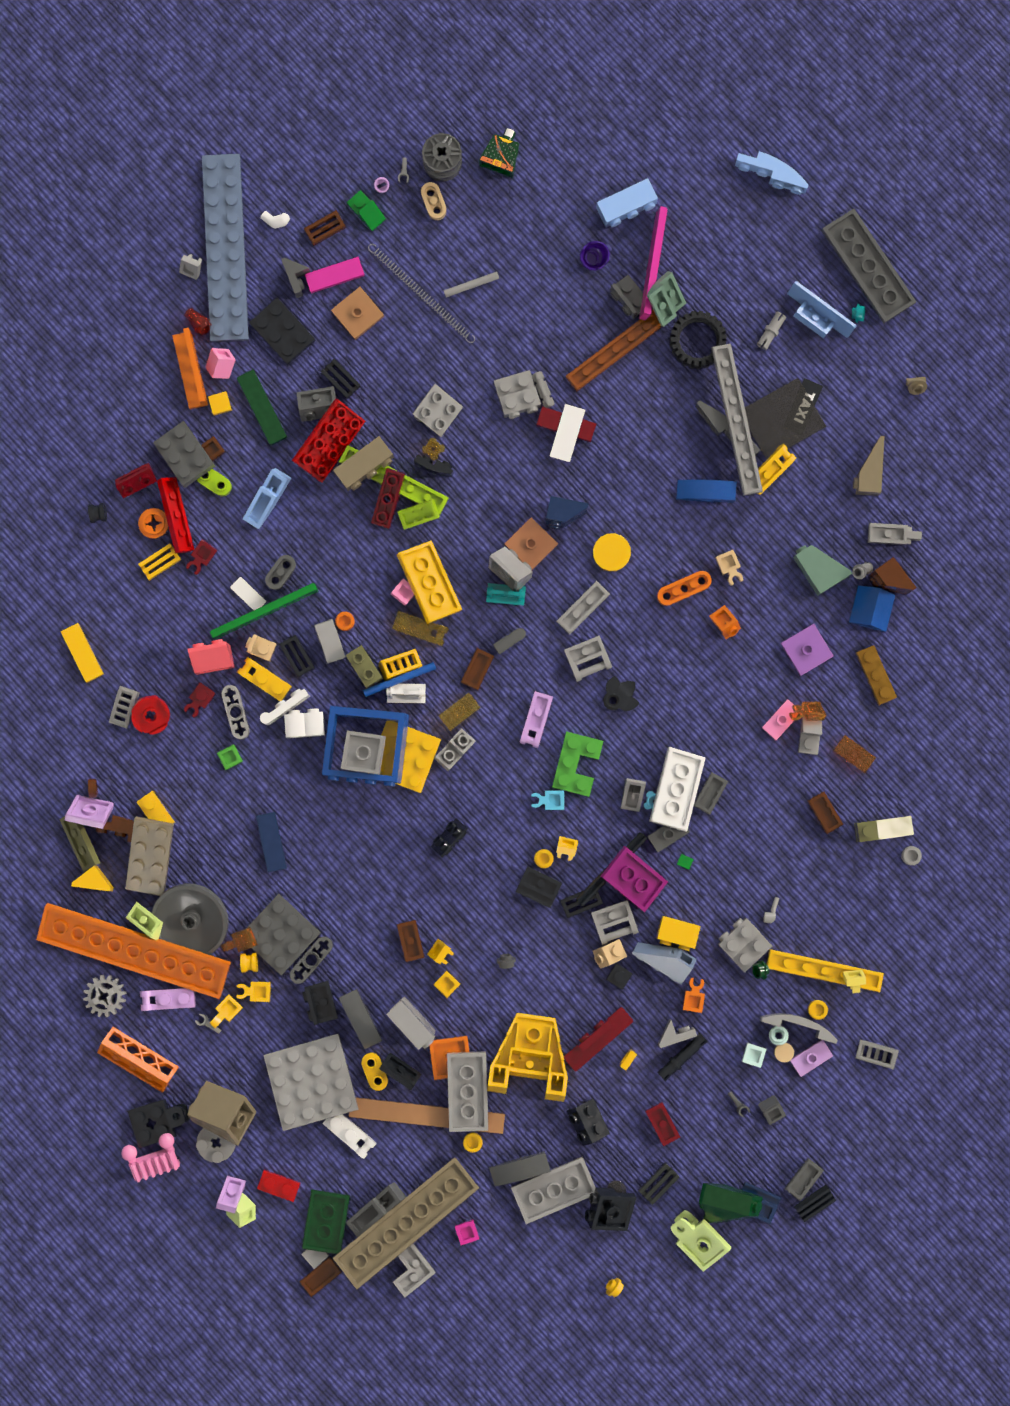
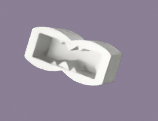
M307 709L308 713H300V710L288 711V714L284 715L286 738L325 736L323 712H319V709Z

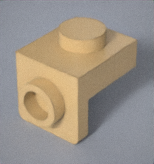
M620 939L593 951L594 959L600 968L610 966L627 957Z

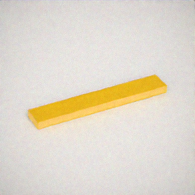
M769 949L766 963L771 970L846 985L843 979L844 971L863 970L866 977V985H860V988L876 992L881 990L884 975L881 972Z

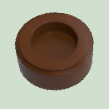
M88 779L89 798H97L98 796L96 779Z

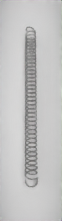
M380 251V252H379L377 255H375V256H377V258H380V259H381V257L384 255V253H383L380 257H378V255L382 252V251ZM386 255L382 260H380V261H382V263H385V265H386V262L389 260V258H388L385 262H383V260L387 257V255ZM393 263V264H392L390 267H388V268H390V270H393V271H394V269L397 267V265H396L393 269H391V267L394 265V263ZM399 267L395 271V275H398V277L402 278L405 272L401 276H399V274L402 272V270L398 274H396V272L400 269ZM406 275V276H405L403 279H401V280H403V282H406V283H407V281L410 279V277H409L406 281H404V279L407 277V275ZM411 280V281L408 283V287H411V289H414V290H415V288L417 287V285H416L414 288H412V286L415 284V282H414L411 286H409V284L412 282V280ZM420 287L416 291L413 290V292L420 295L421 291L417 293ZM423 293L422 295H420V296H421V299H424V301H427V302H428L429 298H428L427 300H425V298L427 297V295H426L424 298H422V296L424 295V293ZM432 300L429 303L426 302V304H429V306L433 307L434 303L430 305ZM436 305L435 307H433V308H434V311H437V313H440L439 316H442V318H445V319H446V317L448 316V314H447L445 317H443V315L445 314V312H444L443 314H441L442 310H441L440 312H438V310L440 309V307H439L437 310H435V308L437 307V305ZM449 317L448 319H446V320H447V323H450V325H453V326H454L455 322H454L453 324H451V322L453 321V319H452L450 322H448V320L450 319V317ZM457 324V325L454 326V327H455V330H458V331H459V329L461 328V326H460L458 329H456V327L458 326V324ZM465 331L463 334L460 333V335H463V337L467 338L469 333L466 336H464V334L466 333Z

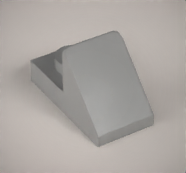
M802 715L798 753L818 755L819 741L822 735V717Z
M669 1019L658 1045L660 1048L696 1037L695 1028H690L689 1025L679 1028V1032L676 1033L672 1020Z

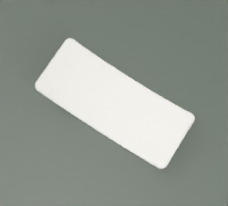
M239 577L230 587L253 610L262 607L266 603V600L242 577Z

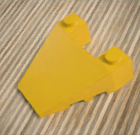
M522 1013L516 1014L490 1066L488 1092L506 1094L509 1075L547 1080L545 1099L564 1102L568 1076L555 1018Z

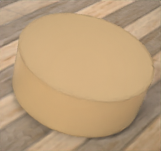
M788 1043L776 1045L774 1055L780 1062H789L794 1056V1049Z

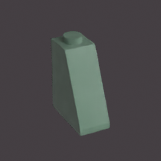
M806 545L796 550L797 554L793 557L817 596L853 574L851 570L813 545L806 547Z

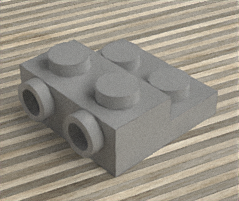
M530 370L494 380L504 418L514 419L519 417L520 413H534L541 407Z
M739 918L732 925L734 929L730 933L726 931L719 937L720 942L718 945L745 973L772 945L747 918L743 920Z

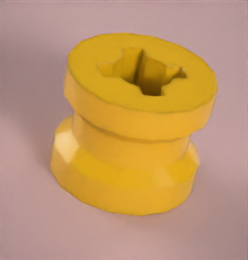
M241 953L240 967L242 973L250 970L258 972L257 953H252L251 955Z

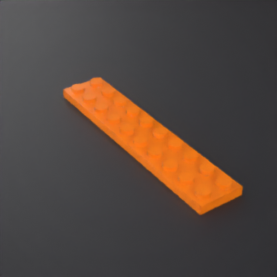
M50 903L45 905L36 939L220 999L231 964L230 961L162 939L154 940L146 934Z

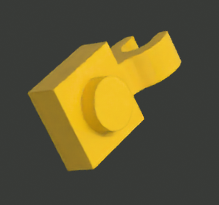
M228 995L215 1008L219 1013L210 1024L216 1028L224 1019L230 1022L243 1007Z

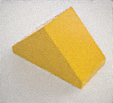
M98 866L91 867L74 880L71 885L73 887L113 891L114 888Z

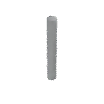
M497 272L446 289L444 290L445 297L447 298L497 280L499 275Z

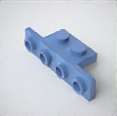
M795 281L787 294L801 304L794 317L823 339L831 328H834L846 338L856 328V324L799 282Z

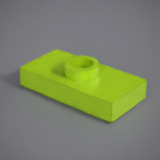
M433 499L397 512L404 530L440 517Z

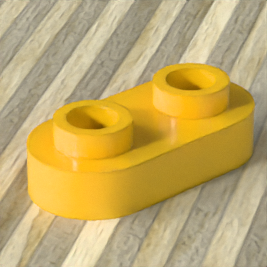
M367 1053L362 1058L361 1064L368 1083L373 1090H383L388 1084V1076L379 1069L382 1065L381 1058L376 1053ZM369 1059L374 1060V1066L368 1065L367 1062ZM377 1077L382 1080V1083L379 1085L375 1083V1078Z

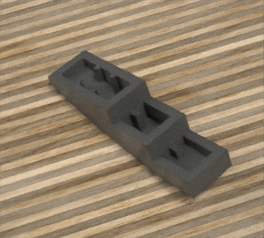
M698 401L695 406L717 437L724 433L731 442L726 416L702 401ZM752 441L754 453L756 456L759 454L760 449Z

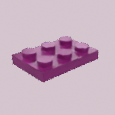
M623 846L600 876L643 912L648 909L668 883L667 880L625 846Z

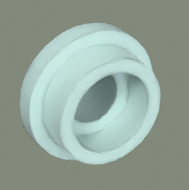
M775 1026L769 1032V1039L775 1045H783L788 1040V1031L782 1026ZM777 1033H781L782 1038L777 1039L775 1035Z

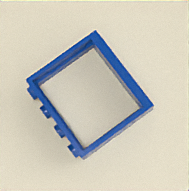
M330 706L322 775L328 776L327 780L339 781V778H346V782L358 783V780H365V784L376 785L377 781L384 782V786L395 787V783L401 784L409 715L399 712ZM338 716L398 722L392 776L331 770Z

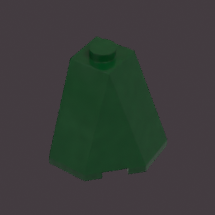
M703 1183L699 1205L700 1208L704 1209L705 1215L703 1218L708 1223H724L758 1217L762 1209L763 1197L725 1184Z

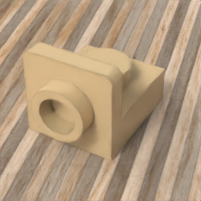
M253 634L252 638L249 637L245 648H248L247 653L270 662L277 644Z

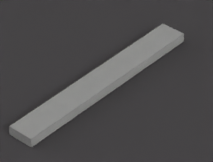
M731 344L715 346L711 350L743 496L761 493L763 490Z

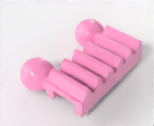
M170 1133L162 1134L159 1137V1145L164 1148L163 1150L136 1158L137 1150L132 1145L125 1146L121 1152L123 1159L129 1162L130 1170L137 1182H140L143 1178L147 1180L149 1176L153 1178L156 1174L162 1175L165 1171L169 1173L171 1169L177 1170L180 1167V1161L176 1157L173 1146L174 1137Z

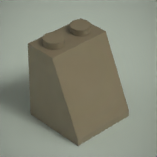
M206 1081L199 1089L196 1100L190 1105L187 1115L193 1123L238 1146L253 1120L256 1110L244 1095Z

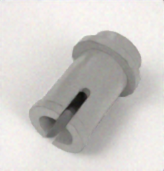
M870 562L855 565L852 570L853 576L856 579L865 578L867 574L872 573L873 565Z

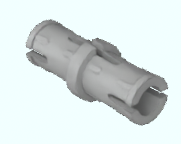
M775 313L770 324L766 325L764 328L765 332L757 342L759 347L764 343L762 349H768L773 338L779 334L778 330L787 318L784 314L780 317L782 313Z

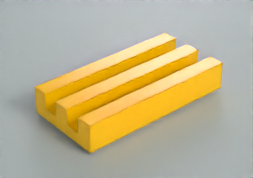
M169 543L138 565L150 581L179 562L181 558L177 553L175 554L173 546ZM168 550H171V552H169L168 554H166L165 556H163L147 568L145 567L147 564H149L150 562H152ZM173 555L175 556L173 560L166 563L153 573L149 574L150 570H152L162 562L166 561Z

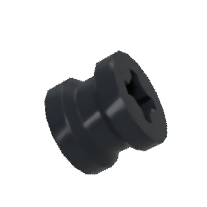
M100 503L96 506L93 504L88 505L91 523L99 520L107 522L105 503Z

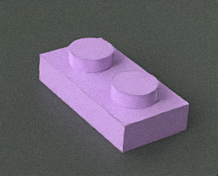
M227 1176L216 1209L235 1214L246 1181Z

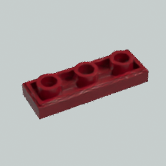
M542 406L536 426L557 432L562 412ZM582 419L577 439L591 443L597 423Z
M386 468L372 517V524L390 528L405 473ZM386 495L390 497V502L385 500Z

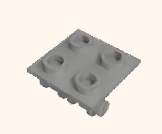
M434 384L415 409L413 415L416 420L423 422L438 436L442 437L463 406L438 385Z

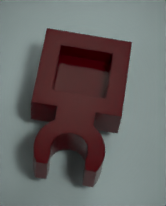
M201 539L191 554L195 559L190 561L186 568L189 569L191 565H196L197 570L194 574L197 575L201 571V564L203 563L207 566L218 550Z
M200 682L189 697L193 702L187 704L184 711L187 712L190 708H194L195 712L192 717L196 718L199 715L200 706L206 709L216 693Z

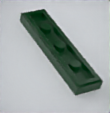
M254 369L237 377L270 446L288 438Z

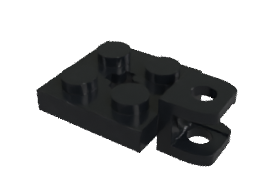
M166 1099L127 1111L139 1148L158 1143L159 1137L165 1133H170L173 1137H176L174 1127L190 1120L187 1115L188 1107L186 1104H178L168 1108ZM149 1118H151L152 1121H156L154 1129H152L151 1126H148Z

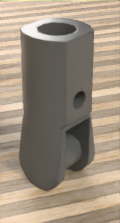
M518 628L494 643L493 646L500 655L526 636V632L523 628Z

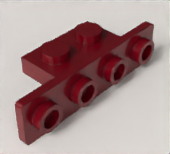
M620 1007L605 1021L600 1020L593 1026L594 1030L590 1034L586 1032L579 1038L580 1043L564 1056V1059L574 1071H578L632 1024L633 1019Z

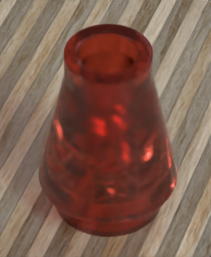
M189 308L185 312L184 316L197 334L205 335L210 331V326H212L209 322L210 319L193 308Z

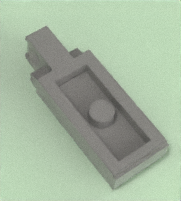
M869 523L868 543L906 545L911 544V541H920L922 539V532L912 531V527H908V525Z

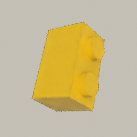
M662 916L656 938L660 939L661 944L671 946V943L679 944V949L690 951V948L695 949L701 926Z

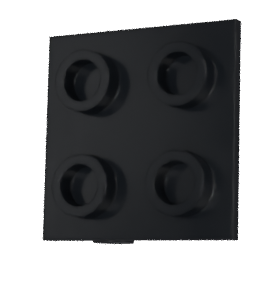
M457 818L447 824L446 830L441 835H438L431 845V848L442 858L444 855L447 856L453 849L452 846L455 847L454 844L456 842L459 843L458 840H461L467 834L468 828Z

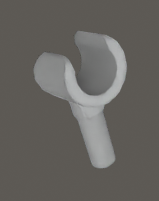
M402 158V169L398 175L399 183L401 176H406V183L409 182L406 170L407 158Z
M774 898L771 912H764V923L774 922L779 898Z
M199 1014L204 1018L203 1023L195 1020V1023L199 1026H207L218 1034L221 1032V1029L218 1027L214 1028L210 1024L209 1018L205 1014Z

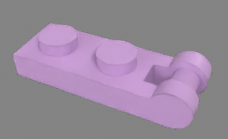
M534 692L520 739L521 744L528 743L533 745L532 747L538 748L553 696ZM529 730L537 732L536 736H528Z
M186 988L140 991L143 1004L141 1005V1011L196 1007L195 991ZM151 996H155L156 1004H150Z

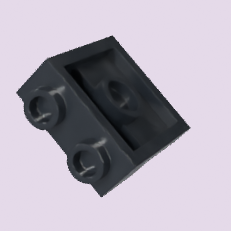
M596 1187L594 1193L590 1194L589 1202L591 1206L590 1210L585 1211V1220L591 1230L627 1231L637 1197L634 1193H618L614 1188Z

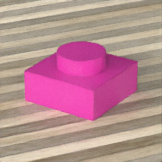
M474 1220L455 1225L460 1245L479 1240Z

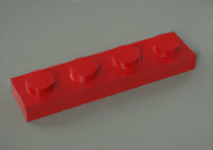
M160 478L157 480L175 554L194 551V545L177 478Z

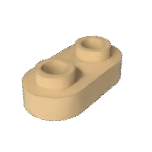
M432 182L424 184L421 189V196L429 217L433 220L443 219L446 215V205L438 185ZM429 191L434 192V195L428 196L427 193ZM440 209V213L436 214L434 210Z

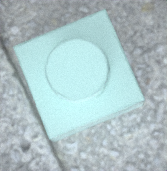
M747 1043L742 1062L761 1068L766 1048Z

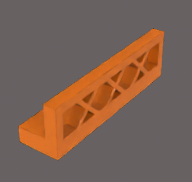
M188 327L183 328L184 333L172 336L188 406L191 410L208 406L192 332Z
M112 1027L101 1042L97 1052L162 1093L179 1068V1066ZM112 1035L120 1038L121 1043L115 1044L109 1039ZM127 1047H135L138 1053L131 1054L127 1051ZM149 1056L153 1058L154 1063L148 1064L144 1062L143 1057ZM166 1066L172 1071L167 1076L161 1072L160 1067Z

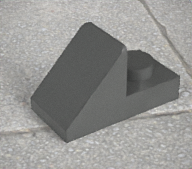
M282 258V263L296 298L302 297V290L305 288L299 277L310 273V269L287 258Z

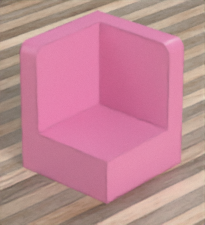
M212 348L206 369L212 378L229 379L235 358L229 349Z

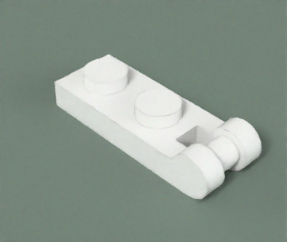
M297 689L290 695L292 698L286 702L282 700L277 703L275 710L270 713H262L260 716L261 722L265 725H271L288 713V711L308 699L310 695L305 689Z
M343 1114L328 1118L323 1122V1125L363 1159L368 1155V1150L377 1144ZM360 1139L365 1142L362 1147L357 1144Z

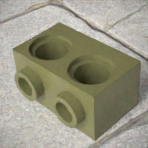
M362 645L345 655L366 688L372 687L383 680Z

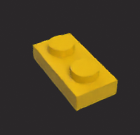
M151 791L137 801V804L148 819L175 823L154 791Z

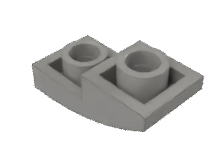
M333 619L315 624L314 627L327 664L346 658Z
M461 728L434 759L449 771L476 741Z

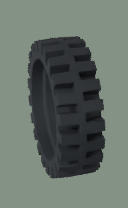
M692 311L680 317L673 326L670 334V348L673 356L683 366H689L691 369L707 368L714 364L712 352L702 358H694L687 355L679 342L682 330L688 324L695 322L704 323L714 331L717 338L716 346L726 344V331L722 326V322L718 321L716 316H711V313Z

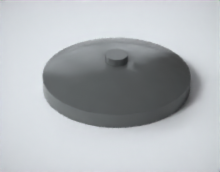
M184 883L169 888L158 898L152 910V914L163 922L159 939L208 955L219 948L228 932L229 919L223 902L214 892L201 885Z

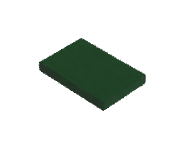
M311 1189L302 1249L332 1254L341 1252L350 1195Z

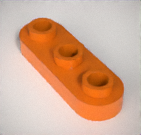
M698 571L662 587L657 594L658 602L663 606H670L708 589L712 582L710 574L706 571ZM703 578L705 583L699 584L698 579ZM681 586H686L687 592H682ZM668 593L670 599L665 600L663 594Z

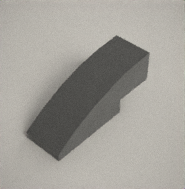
M358 989L340 996L339 1000L364 1049L381 1042V1036Z
M545 1151L489 1167L495 1186L551 1172Z
M393 1182L352 1216L346 1224L358 1238L404 1200L406 1195Z

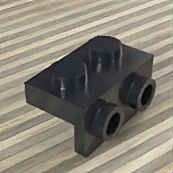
M329 980L304 987L305 991L302 994L305 1003L309 1004L310 1010L307 1013L310 1022L313 1021L314 1025H318L319 1023L339 1018Z
M594 1098L567 1110L569 1121L573 1124L577 1132V1138L583 1146L593 1144L610 1134Z

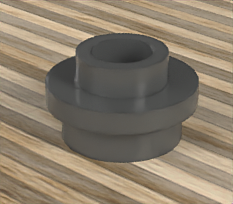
M502 954L497 959V964L502 969L512 968L516 962V958L511 954Z

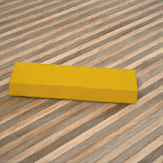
M79 623L61 631L85 682L88 683L104 675Z

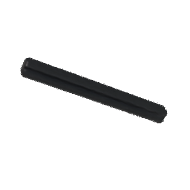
M639 832L626 847L635 853L647 840V837ZM606 868L576 898V902L580 906H584L606 883L600 877Z

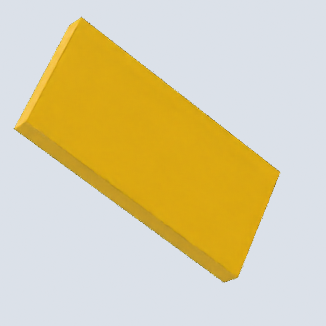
M432 540L397 554L427 624L462 610Z

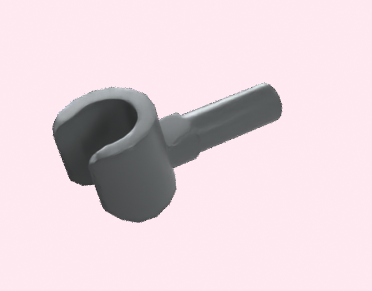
M732 1091L728 1093L737 1107V1113L741 1117H744L741 1114V1109L746 1108L750 1113L747 1105L741 1104Z

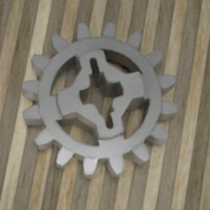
M100 975V980L95 977L93 978L94 984H87L90 989L84 990L88 997L83 998V1000L89 1002L86 1008H93L91 1010L92 1014L97 1011L98 1017H101L103 1013H105L106 1017H109L110 1012L113 1015L117 1014L116 1008H123L120 1003L126 1002V999L122 998V995L127 993L126 991H121L124 984L118 985V978L112 981V975H109L107 979H105L104 975ZM103 983H108L113 987L107 988ZM94 989L96 990L95 998H93ZM103 993L109 994V996H107V999L101 998V996H103ZM117 993V1001L115 1003L114 996ZM98 1004H102V1005H104L107 1009H102V1008L98 1007L97 1005H98Z

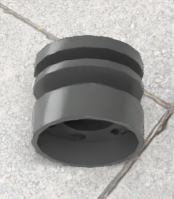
M438 133L426 140L422 149L423 166L428 176L435 181L441 182L455 178L462 168V150L456 138L449 134Z

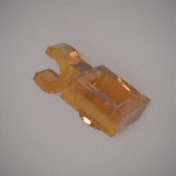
M802 702L801 706L793 705L794 713H789L791 720H799L805 717L806 721H824L826 717L820 702Z
M248 927L231 934L233 939L221 944L223 952L235 947L238 952H241L258 944L251 928Z

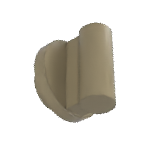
M926 377L907 378L906 386L909 392L913 395L925 392L927 389Z

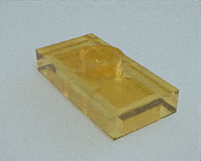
M467 693L441 713L439 717L451 731L481 707L470 693Z

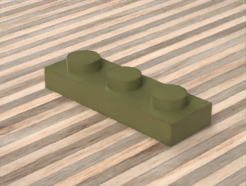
M65 816L59 819L83 872L100 864L84 826L65 821Z

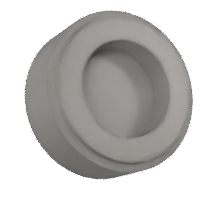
M908 846L903 849L901 858L907 865H916L920 862L922 854L917 847Z

